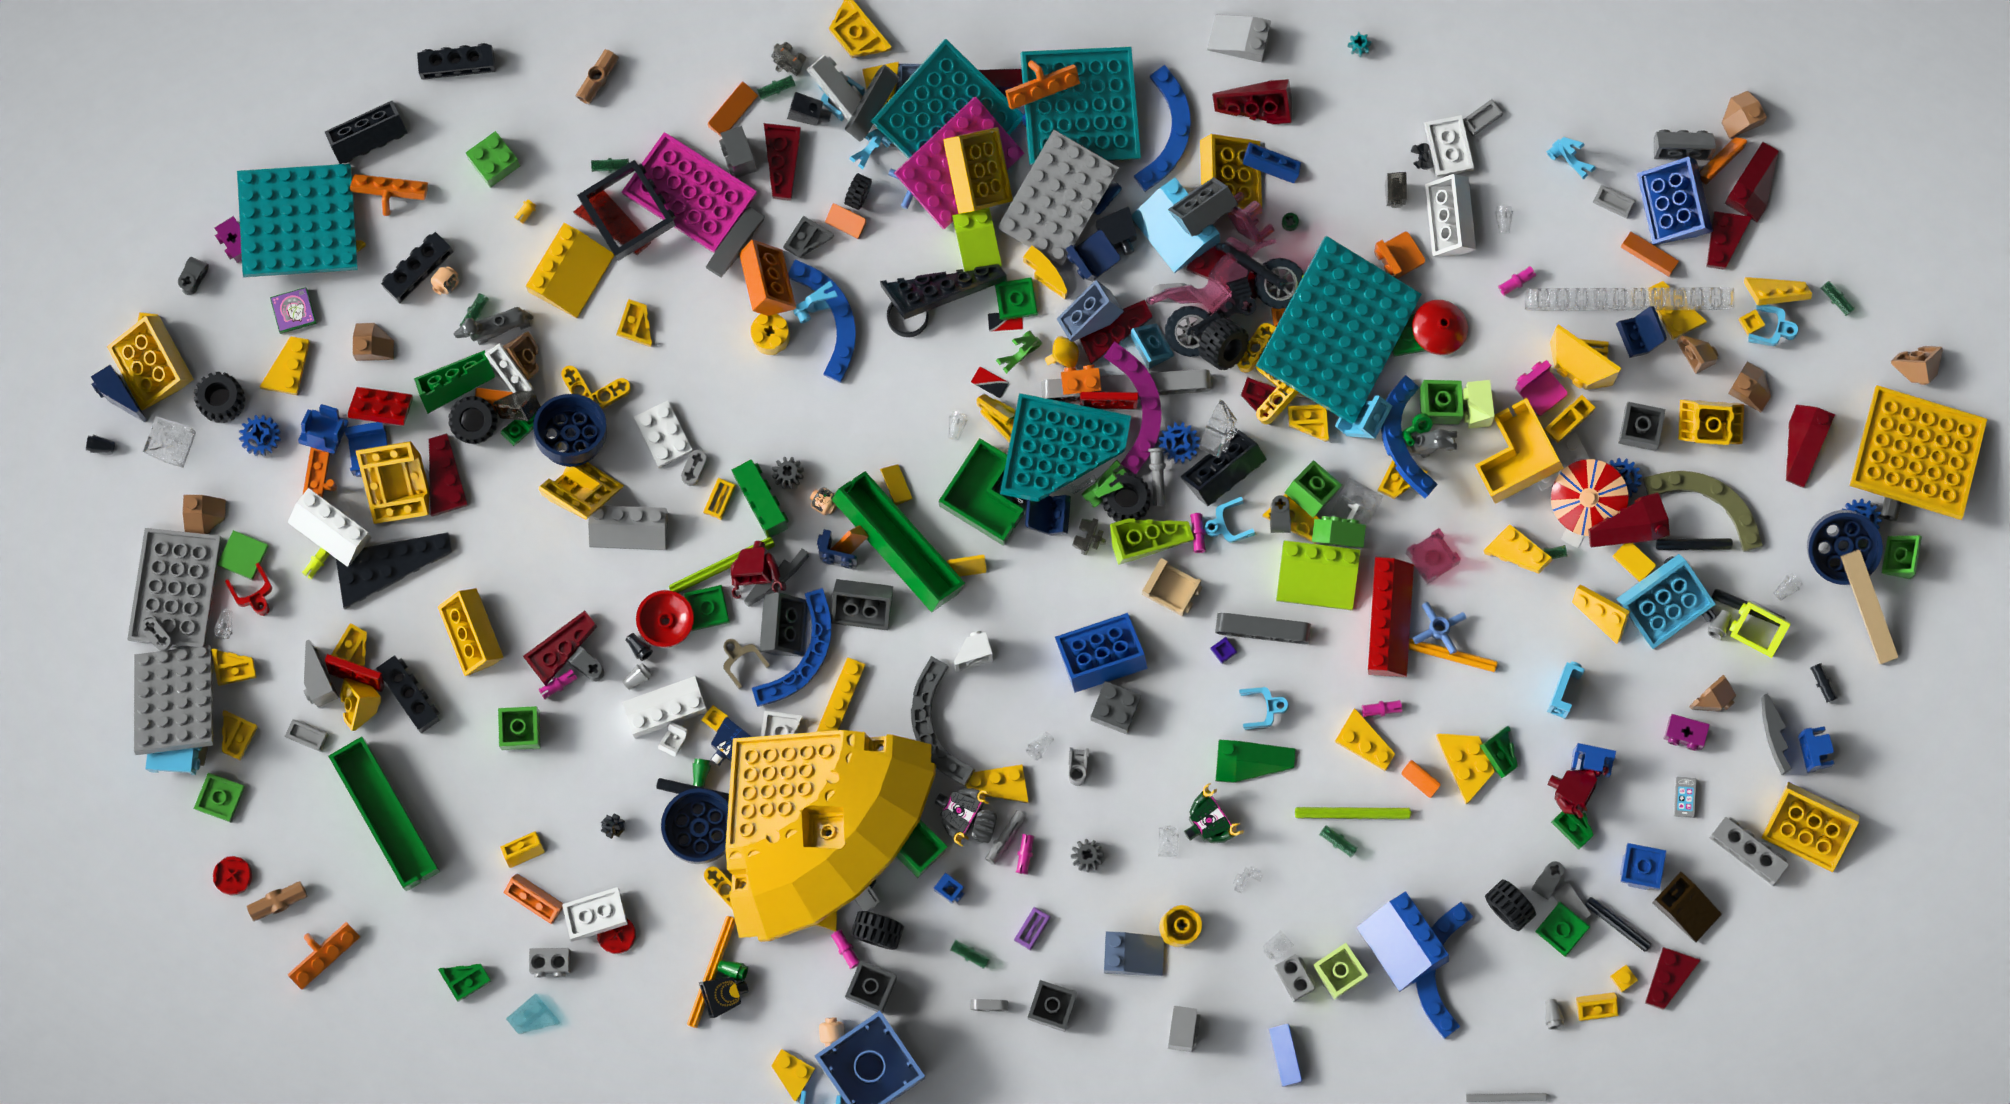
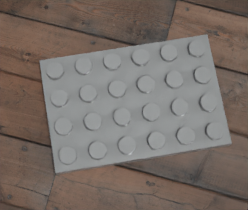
M1053 130L997 228L1028 247L1033 245L1047 258L1063 266L1068 255L1066 248L1070 245H1075L1119 167L1058 131Z
M145 528L128 641L151 643L142 632L141 625L146 619H154L171 637L172 646L204 647L221 536ZM148 624L147 631L150 630L153 634H155L156 631L153 628L154 625ZM160 636L157 637L160 644L166 645L165 641L167 638L164 640Z
M211 645L134 654L135 755L213 745V663Z

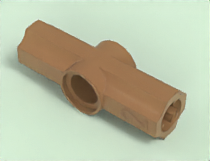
M604 49L596 64L589 69L587 78L575 96L583 103L590 105L599 89L606 84V78L619 57L612 51ZM596 74L602 75L598 80L593 79V76Z
M299 881L284 889H276L269 892L264 898L247 905V910L252 920L257 921L269 914L282 912L289 905L308 896L304 886Z

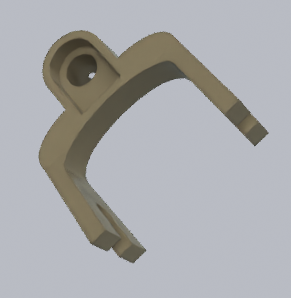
M735 639L725 641L723 648L729 658L725 661L723 669L738 689H741L742 685L730 671L732 664L746 653L754 652L766 668L770 667V664L755 645L749 644L742 648ZM733 644L735 649L730 651L727 646Z

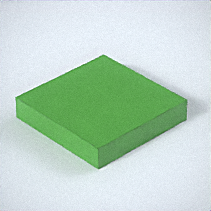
M233 530L217 565L253 580L258 571L255 564L258 562L261 564L269 546Z
M208 773L193 809L231 823L245 786Z

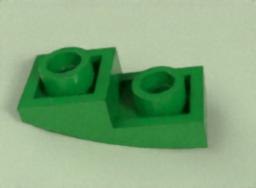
M529 405L516 415L514 421L501 430V435L515 446L533 430V422L537 412Z

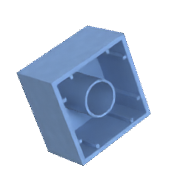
M878 1011L815 1055L816 1060L846 1104H890L925 1079V1075L881 1011Z

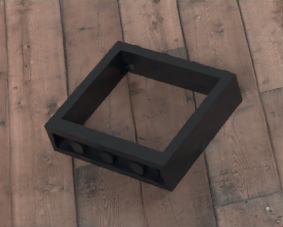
M635 160L577 195L618 261L676 226L673 221L676 218L671 209L667 210L664 204H666L663 196L661 193L656 194L654 189L657 187L651 178L647 180L644 175L647 173L641 163L638 165ZM635 171L665 219L618 247L589 199Z

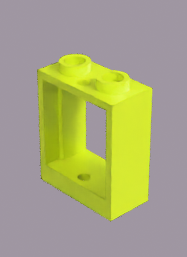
M1748 601L1747 604L1743 603L1738 612L1741 614L1739 620H1734L1729 628L1732 631L1730 636L1772 658L1791 622L1751 601ZM1750 609L1780 624L1767 649L1738 634Z

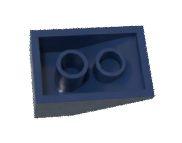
M111 365L91 376L94 381L91 385L101 398L105 397L110 403L139 420L147 421L121 377Z

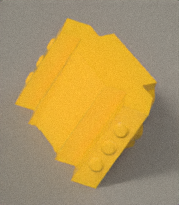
M1680 400L1678 440L1721 445L1743 444L1744 404Z

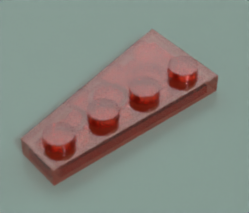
M604 190L589 199L613 239L620 245H624L643 233ZM583 205L573 211L576 216L587 221L591 226L596 227ZM651 241L633 253L638 255L651 244Z

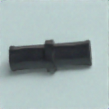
M1822 663L1811 667L1810 670H1812L1818 683L1816 686L1817 688L1820 687L1826 703L1837 699L1838 697L1830 683L1832 681L1830 678L1828 679Z

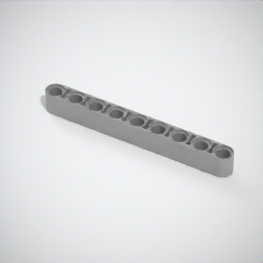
M1210 370L1150 373L1159 395L1198 393L1211 390ZM1126 374L1100 376L1101 391L1097 392L1138 393ZM1049 379L1041 382L1042 398L1056 401L1080 400V393L1063 395L1062 379Z

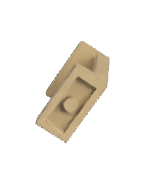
M1160 558L1142 590V595L1183 616L1185 612L1189 613L1193 605L1191 600L1194 595L1198 597L1201 592V580L1194 579L1167 564L1168 561Z

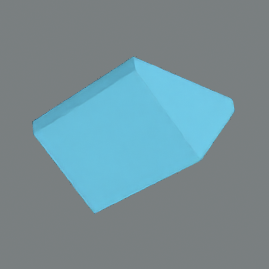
M1157 323L1136 327L1131 330V339L1148 369L1174 356Z

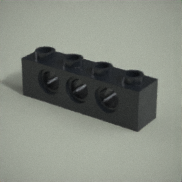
M481 43L473 47L462 45L454 49L443 47L435 51L425 49L422 52H417L418 71L421 80L496 72L494 50L492 45L487 43ZM473 56H479L477 61H471ZM454 58H461L458 63H452ZM436 60H442L439 65H434L433 63Z
M436 232L426 236L423 240L424 243L419 248L415 247L406 260H402L397 264L396 270L388 273L383 278L381 285L399 304L453 253L451 246ZM433 250L434 254L432 256H425L427 251ZM415 263L421 264L418 269H412ZM402 276H406V277H407V279H406L405 282H403V283H399V282H398V280H399L400 277H402Z
M394 655L378 666L376 670L382 674L383 680L418 731L423 733L440 721L437 717L440 713L434 704L430 706L426 701L429 699L428 695L423 689H418L416 684L419 682L415 676L407 673L405 669L408 666L402 658L398 660ZM403 674L404 677L402 681L395 682V676ZM409 689H413V696L409 698L405 697V692ZM418 705H425L423 712L416 713Z

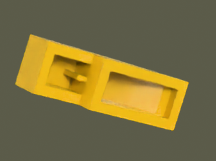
M1031 245L1023 256V262L1036 270L1034 279L1066 299L1067 289L1057 269L1042 252Z
M1581 395L1557 416L1544 431L1559 443L1591 415L1596 407Z

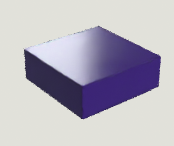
M1224 637L1210 648L1221 664L1237 654L1236 649L1227 637Z

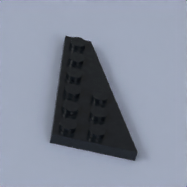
M999 264L976 267L972 271L964 272L963 269L956 270V273L946 274L945 271L918 275L915 279L910 280L897 278L896 282L887 283V280L880 281V285L905 320L1007 281V275Z
M449 533L365 547L349 567L336 559L344 610L349 608L350 605L366 599L367 596L396 583L408 574L420 570L423 566L452 553Z

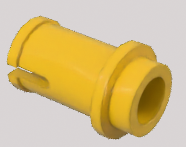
M528 199L526 202L523 201L524 205L514 216L516 220L520 219L522 224L525 223L533 211H536V205Z

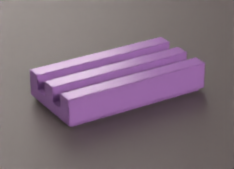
M1034 907L1014 941L1031 951L1051 917ZM1034 914H1039L1036 920L1034 921L1033 925L1029 929L1028 933L1026 934L1025 938L1021 940L1020 937L1022 936L1026 927L1030 923ZM1044 917L1045 919L1043 923L1039 927L1030 944L1026 943L1031 934L1033 933L1034 929L1036 928L1037 924L1041 920V918Z

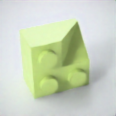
M1490 380L1467 382L1462 393L1463 405L1465 404L1466 411L1463 412L1464 423H1468V428L1491 426L1495 416Z
M1347 943L1313 964L1334 1000L1368 977V974Z

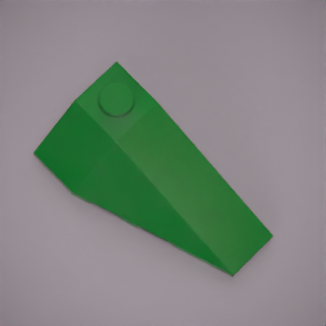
M1219 739L1215 781L1236 783L1270 773L1293 769L1295 748Z

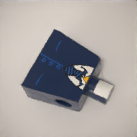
M725 717L711 742V746L716 750V753L710 760L718 766L726 758L732 761L733 739L752 736Z

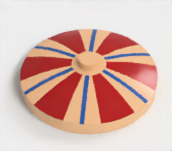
M1584 459L1568 465L1557 476L1551 491V504L1555 516L1565 528L1579 535L1589 536V528L1607 517L1611 518L1620 513L1619 510L1623 507H1628L1629 494L1624 478L1616 468L1601 460Z

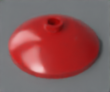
M1431 300L1424 303L1416 311L1412 320V331L1417 343L1424 350L1436 355H1448L1457 351L1464 344L1468 335V323L1463 312L1453 303L1445 300ZM1441 321H1444L1446 323V326H1443L1441 324Z
M670 590L656 591L648 595L641 602L636 613V625L640 635L648 643L657 647H672L681 643L690 634L694 623V614L689 602L681 594ZM669 619L670 621L668 624H663V620Z

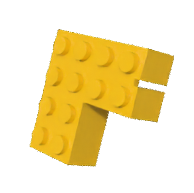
M1527 398L1512 405L1516 413L1515 417L1512 416L1509 408L1494 415V419L1509 447L1475 464L1495 504L1564 469Z

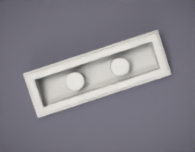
M501 343L485 352V356L518 400L534 389Z

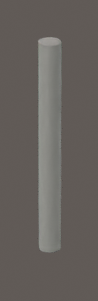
M1546 1093L1466 1094V1102L1546 1101Z

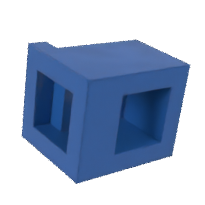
M947 873L941 877L933 888L936 893L940 894L951 904L954 901L958 903L965 894L962 892L964 886ZM950 887L954 889L952 894L947 893V889Z

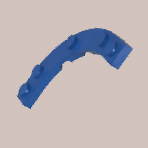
M1165 65L1152 73L1150 79L1162 93L1170 109L1172 119L1171 133L1161 154L1151 164L1134 175V179L1144 192L1163 180L1176 167V164L1185 152L1190 135V110L1186 96L1180 84Z
M795 259L788 273L789 279L805 285L813 291H817L831 281L833 287L824 293L828 294L835 290L838 296L825 300L835 319L837 337L834 352L823 375L841 383L855 349L856 328L851 307L835 282L821 271Z
M1405 375L1386 399L1392 405V408L1381 427V433L1388 456L1391 455L1397 465L1395 467L1396 470L1425 499L1438 484L1417 465L1403 439L1401 428L1402 414L1407 402L1420 388Z
M823 588L804 593L812 621L811 641L799 665L778 680L752 687L757 707L780 701L795 694L811 681L822 666L831 640V616Z
M1460 902L1438 919L1431 929L1441 944L1444 945L1446 940L1457 929L1471 920L1473 916L1464 904ZM1436 970L1418 980L1416 988L1426 1016L1443 1039H1445L1460 1026L1448 1012L1439 996L1435 977Z

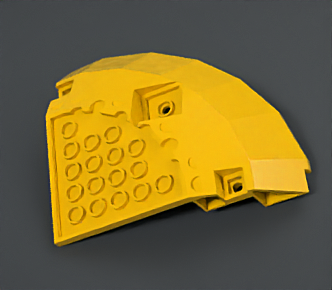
M848 730L733 739L726 859L727 870L732 874V886L729 893L739 938L758 937L760 942H767L817 925L856 899L894 861L920 821L936 775V765L931 763L932 744L891 734L869 737L865 732ZM883 746V749L878 751L879 747ZM831 830L832 834L826 836L827 831ZM746 883V887L741 889V886Z

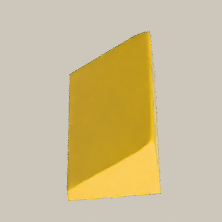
M983 394L977 398V406L1004 425L1008 426L1015 417L1014 413L988 395Z
M898 464L880 469L893 503L896 506L913 499Z
M1633 543L1623 544L1612 556L1639 582L1646 578L1656 567V564Z
M985 555L947 560V563L959 577L982 574L987 571Z
M536 831L500 846L509 868L545 853Z
M1614 992L1576 997L1579 1021L1618 1016V1003Z

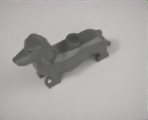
M514 307L478 321H474L473 318H466L462 326L454 332V336L456 338L470 337L472 341H477L480 345L488 342V338L497 337L515 327H520L521 330L530 327L529 319L532 320L534 317L526 312L525 309Z
M1436 429L1413 435L1412 438L1415 441L1413 446H1408L1404 439L1411 456L1421 455V457L1425 458L1437 449H1447L1448 451L1457 449V443H1455L1454 439L1457 438V431L1450 432Z

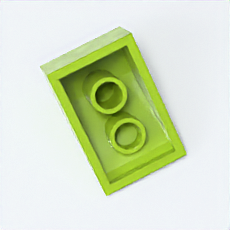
M990 208L952 215L964 272L972 271L976 267L999 264L1002 267Z

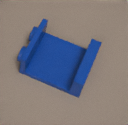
M374 422L344 427L350 450L352 465L350 471L353 476L362 477L356 450L388 445L384 423Z

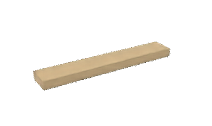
M1858 549L1840 556L1878 663L1883 664L1898 658L1861 551Z

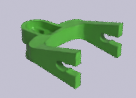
M1031 330L1022 337L1012 340L1015 345L1024 344L1016 354L997 358L996 362L999 365L1008 364L1003 368L1006 374L1029 353L1042 345L1041 340L1035 337Z
M1118 460L1093 485L1082 493L1084 499L1089 501L1093 507L1098 506L1103 501L1101 496L1124 487L1120 481L1113 486L1110 485L1111 482L1117 479V474L1124 475V472H1127L1125 468L1114 472V469L1121 465Z

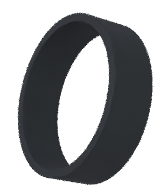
M892 302L889 304L887 321L891 330L897 335L914 337L926 328L929 320L928 311H926L924 324L916 331L902 332L897 330L889 319L890 311L894 304Z

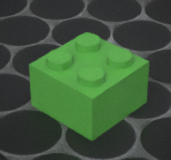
M496 131L465 152L468 160L490 188L520 167L518 159Z
M1423 380L1420 386L1421 413L1429 415L1433 424L1459 425L1463 418L1462 381Z
M1313 460L1293 480L1284 493L1314 518L1335 496L1342 484Z
M1322 516V519H1314L1312 542L1363 548L1366 525L1359 524V520Z
M537 706L498 708L499 747L501 750L541 748L540 710Z

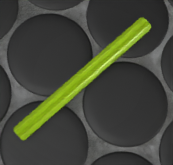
M771 537L761 540L765 543L767 550L775 546ZM740 551L670 584V591L679 593L731 568L733 562L738 558Z
M1295 808V818L1410 819L1411 817L1410 808Z

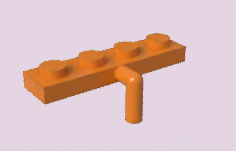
M1031 60L1028 66L1036 73L1037 78L1005 90L1009 108L1013 110L1080 84L1077 68L1073 64L1044 75L1042 68L1035 61Z
M354 174L350 191L382 195V212L384 216H389L390 196L425 200L428 182Z
M310 448L303 494L309 488L323 498L324 490H337V485L332 479L326 482L330 459L329 452Z
M347 922L321 945L314 940L311 934H305V941L314 951L287 975L302 990L360 938L359 934Z

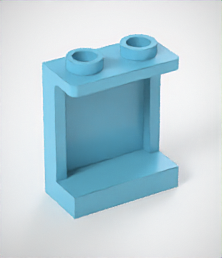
M1375 396L1372 401L1365 402L1354 424H1350L1340 417L1335 426L1348 437L1375 439L1392 405L1381 396Z
M1572 661L1571 663H1566L1548 707V713L1564 719L1567 717L1572 704L1561 701L1569 678L1573 677L1580 680L1585 669L1581 668V664Z
M202 747L147 754L145 769L151 773L166 771L196 775L197 770L200 768L198 755Z

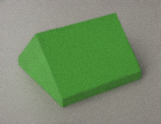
M1888 536L1881 573L1911 579L1916 574L1922 536Z

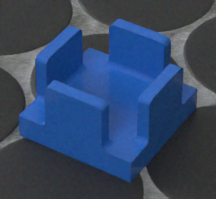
M321 404L319 411L308 409L301 422L302 432L298 442L305 446L335 454L345 433L344 427L348 426V420L339 417V410L337 408Z
M1825 726L1813 729L1812 727L1807 728L1798 735L1807 773L1829 768L1835 764L1834 760L1820 762L1828 758L1827 754L1834 752L1829 734L1814 736L1824 733L1826 730Z
M1577 743L1573 749L1570 770L1575 771L1578 759H1581L1580 770L1589 769L1602 772L1604 764H1607L1609 772L1605 777L1609 778L1616 751Z
M1627 843L1622 859L1620 882L1627 883L1629 887L1659 890L1666 850Z

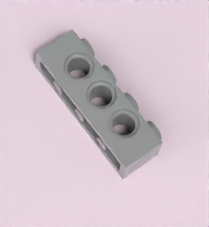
M1725 817L1709 838L1769 884L1774 885L1789 866L1786 862L1787 859L1779 853H1773L1770 850L1771 847L1765 842L1761 841L1760 843L1754 838L1755 835L1747 829L1744 831L1740 828L1739 823L1735 819ZM1730 834H1737L1739 842H1733L1730 839ZM1746 845L1753 846L1755 853H1747ZM1762 857L1770 859V866L1762 864Z

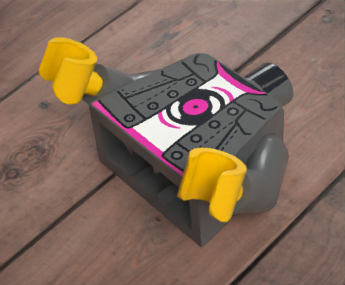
M968 788L960 789L957 793L953 791L950 798L941 793L937 796L935 804L943 808L940 814L943 817L942 824L947 834L961 847H963L961 840L963 838L969 839L966 835L973 825L978 811L982 809L984 803H989L985 801V797L987 795L991 796V793Z

